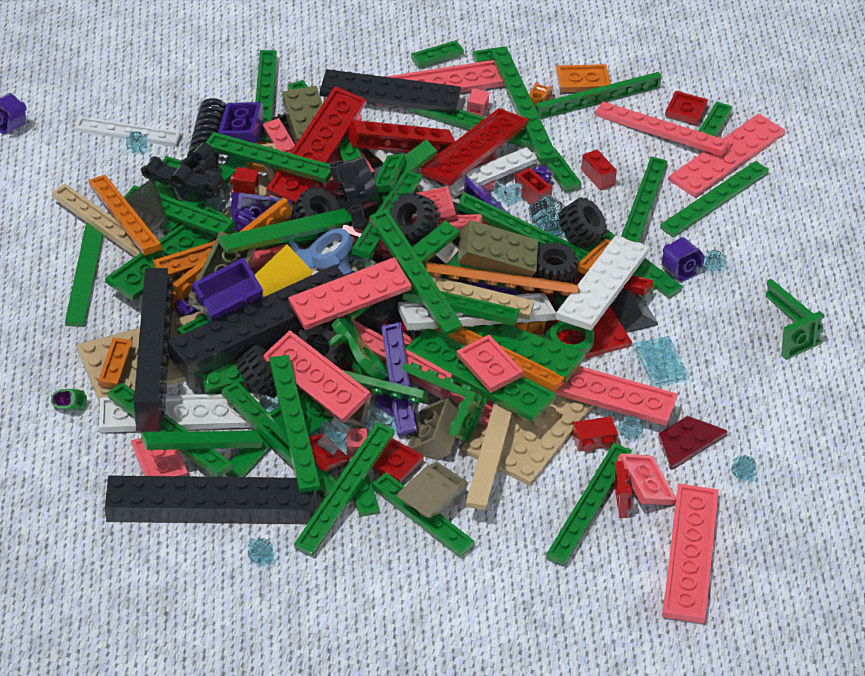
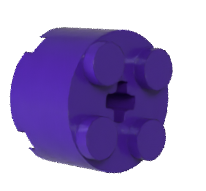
M12 93L0 97L1 134L9 133L26 124L25 111L27 107L24 102H20Z
M685 237L667 244L663 248L662 267L680 281L693 278L697 274L695 271L698 267L702 268L705 257L703 252Z

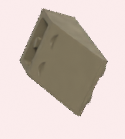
M434 462L426 466L397 494V497L402 499L406 505L417 509L421 515L430 518L459 504L469 482L440 463Z

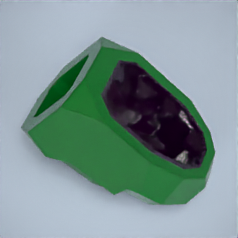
M59 389L51 395V404L57 409L83 411L86 407L87 396L82 390Z

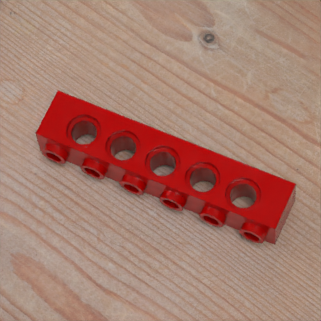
M352 120L347 133L352 147L407 153L426 139L437 150L438 154L455 142L449 129Z

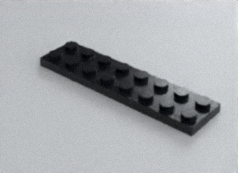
M326 69L320 88V96L328 97L336 86L366 99V102L456 114L462 87Z

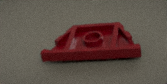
M686 416L660 432L658 439L663 447L664 456L668 460V467L672 470L726 437L728 431Z

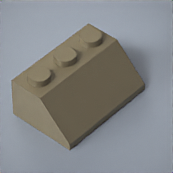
M447 397L422 408L416 422L418 433L411 435L408 447L426 458L438 460L442 457H447L452 452V446L456 437L449 434L451 422L458 414L459 405L451 397Z

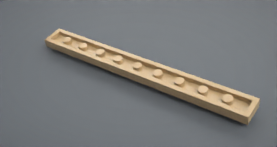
M64 184L52 191V198L134 257L141 253L115 218L70 186ZM184 272L173 275L172 284L181 278Z

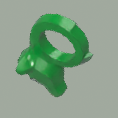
M557 292L553 297V304L559 310L569 296L560 295ZM559 321L548 329L545 338L586 354L593 347L594 331L593 329L588 330ZM563 330H576L584 335L585 340L579 344L570 345L561 342L557 334Z
M346 317L337 318L332 324L337 334L328 342L330 347H336L341 344L350 346L357 362L372 378L380 380L388 376L386 365L363 341L354 322H351Z

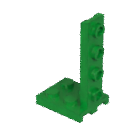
M767 280L766 297L795 321L783 329L781 356L788 360L822 344L819 338L820 333H823L821 320L825 315L821 311L813 314L774 280Z
M404 362L402 365L403 371L465 397L458 406L456 418L450 424L449 434L468 442L475 431L488 399L473 392V388L462 383L460 387L455 384L456 380L445 376L442 379L438 377V372L428 369L426 372L421 370L423 366L411 362L409 365Z

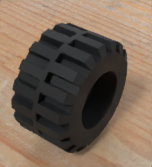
M316 187L308 188L305 192L301 193L294 204L291 219L295 220L316 215L312 210L320 214L342 209L339 207L341 204L339 201H336L337 197L335 195L332 196L328 190L326 192L323 188H319V190ZM328 231L318 233V236L321 237Z
M408 192L404 193V196L400 195L398 201L395 200L393 202V208L391 207L389 210L405 238L413 243H418L436 229L437 224H440V220H438L440 212L437 211L439 208L435 205V202L415 192H411V194ZM418 211L417 219L411 225V218Z
M577 198L560 211L559 224L561 229L575 246L587 248L605 236L607 232L606 219L599 207L593 201H589L588 198Z
M548 242L545 245L541 244L537 248L536 273L532 278L573 283L577 276L578 255H576L574 250H571L570 246H565L563 243Z
M323 323L307 330L300 329L298 337L311 346L312 340L316 335H323L329 342L337 333L331 323ZM344 344L336 347H330L329 345V352L325 358L337 366L339 361L344 358L343 352H346Z
M254 345L236 361V365L245 382L255 392L269 398L276 390L270 365L263 356L267 350L261 346Z

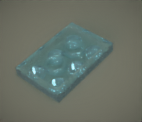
M670 336L633 343V349L653 387L689 381L690 376Z

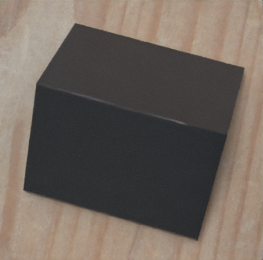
M629 289L610 305L626 333L658 325L644 299Z

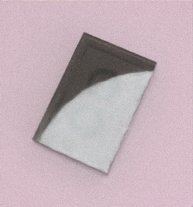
M148 180L125 198L153 235L169 224L154 180Z

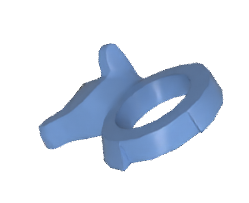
M338 228L323 234L307 249L300 248L294 240H291L289 244L310 269L328 268L340 263L339 260L345 257L351 250L354 239L345 229ZM342 240L335 250L327 254H321L328 244Z

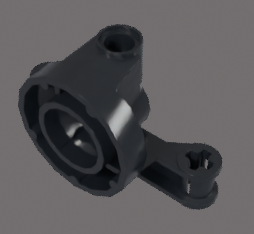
M206 142L201 143L191 156L183 159L179 168L167 165L157 156H152L149 163L141 168V173L146 179L171 185L176 198L187 202H199L209 199L217 194L224 184V179L216 164L214 150Z
M364 156L346 162L338 161L332 163L329 168L333 181L341 185L333 190L341 204L339 207L345 209L350 214L354 229L365 227L369 222L363 211L380 205L378 190Z

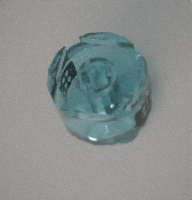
M547 195L543 197V199L529 206L530 223L557 237L564 232L559 224V214L564 205L561 201L554 199L553 196Z

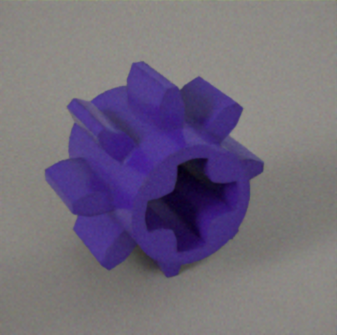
M539 165L538 169H533L548 184L550 183L552 173L548 172L547 167Z
M246 208L243 211L239 209L233 218V221L236 223L235 228L242 230L256 219L253 217L254 212Z
M188 297L184 300L178 299L176 301L177 309L175 311L180 316L193 314L198 311L197 308L188 305Z

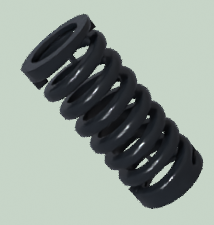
M208 98L200 103L187 157L191 156L201 143L207 142L213 132L218 133L227 105L224 101L217 98ZM214 152L216 164L218 165L220 153Z

